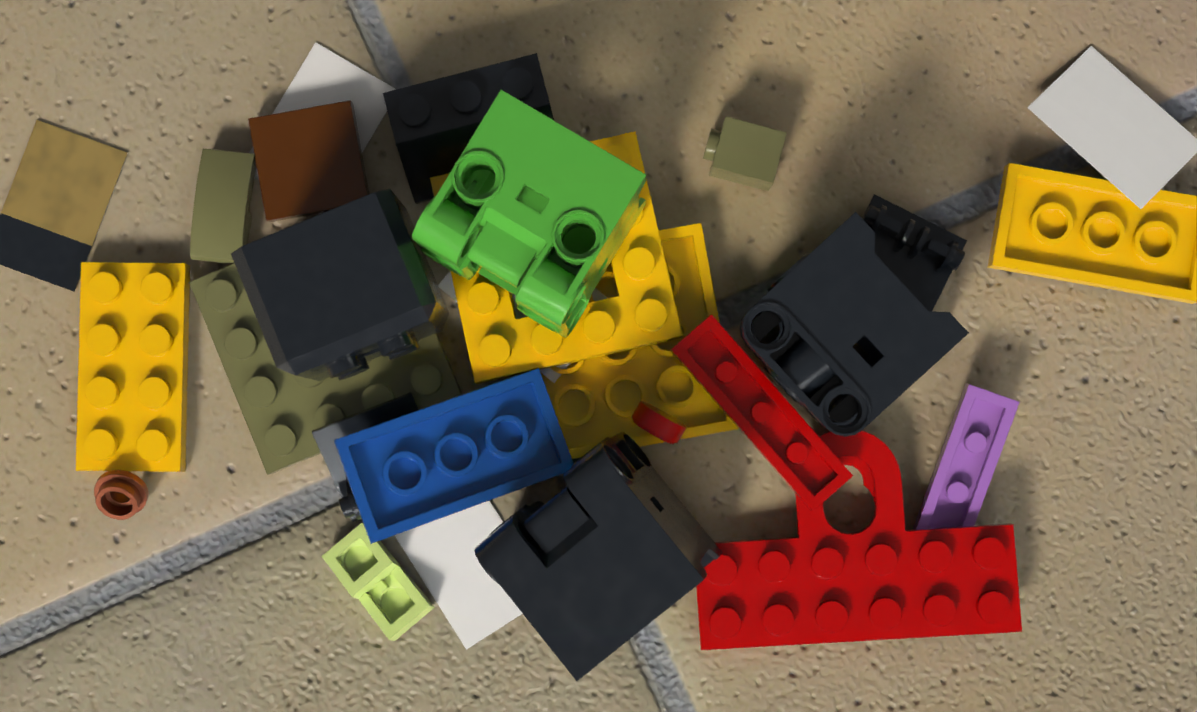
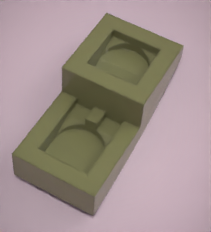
M203 148L192 216L190 257L192 260L234 264L231 253L241 246L248 244L252 223L249 206L257 169L255 154Z

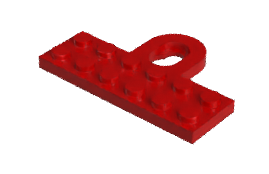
M830 431L819 437L844 466H853L861 473L863 486L872 494L875 503L874 516L868 526L854 533L840 532L831 527L827 522L823 510L824 502L814 511H810L795 493L798 537L714 542L723 553L719 558L714 559L704 567L708 575L696 586L701 650L1022 632L1014 524L905 530L902 480L898 462L892 451L883 441L865 431L845 437Z

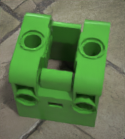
M500 90L437 195L432 198L419 217L413 230L412 239L422 249L421 252L467 280H470L479 270L478 273L516 296L515 302L518 305L516 308L546 328L567 338L587 307L592 292L645 206L646 200L643 198L639 199V194L646 182V174L510 94Z

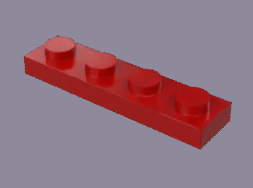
M712 314L670 350L810 511L818 508L853 477L851 472Z

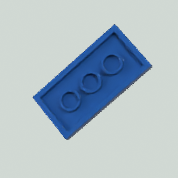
M539 368L334 440L370 544L567 472L574 464Z

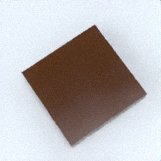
M351 100L248 119L266 221L275 222L324 213L369 195L354 105Z

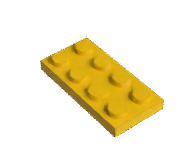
M1008 163L1004 166L987 268L1190 304L1197 303V196L1160 190L1140 209L1108 180Z
M81 262L76 471H186L190 265L186 263Z

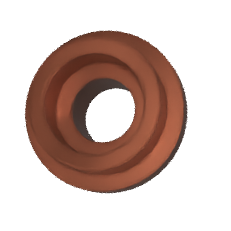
M111 470L103 473L98 478L94 487L95 501L98 509L104 515L117 520L131 518L141 511L146 505L149 491L144 481L137 475L124 470Z

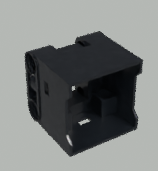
M857 212L852 214L811 253L807 252L767 289L768 293L746 312L741 319L739 327L740 336L745 345L765 365L764 369L795 402L803 406L818 423L832 433L844 437L861 432L969 334L950 312L928 311L874 253L875 232ZM778 325L777 336L773 341L768 344L759 342ZM858 343L868 354L865 359L852 347L854 344ZM838 395H841L833 404L829 406L833 398H835Z
M620 432L611 438L609 436L575 462L563 475L567 486L546 504L541 501H537L530 506L526 504L493 530L474 550L485 572L503 588L576 681L581 679L701 583L708 575L704 567L714 559L719 558L723 553L674 494L673 490L670 489L652 467L651 462L639 445L625 432Z

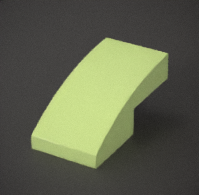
M363 523L359 524L321 556L348 593L361 602L389 640H397L435 608L381 541L370 544Z

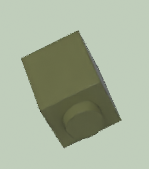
M725 116L721 131L711 128L703 159L712 161L709 176L769 191L774 183L787 132Z

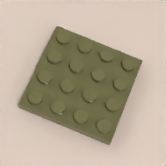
M235 263L189 282L267 475L321 454L313 437L312 430L409 392L412 393L419 410L462 395L437 333L419 340L420 348L409 354L392 360L388 356H380L367 361L369 369L358 375L344 380H339L338 377H328L321 381L295 376L276 368Z

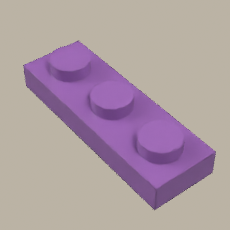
M968 383L965 384L913 529L975 525L1020 403L1019 401Z

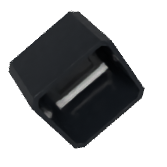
M391 189L373 192L241 246L231 253L276 368L295 376L317 381L328 377H338L339 380H344L368 370L369 365L367 361L380 356H388L392 360L409 354L420 348L419 340L443 330L449 316V311L426 255L421 252L422 249L412 239L414 225L409 213Z

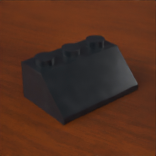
M537 53L383 93L395 143L415 204L432 200L434 194L430 178L451 172L500 90L554 120Z

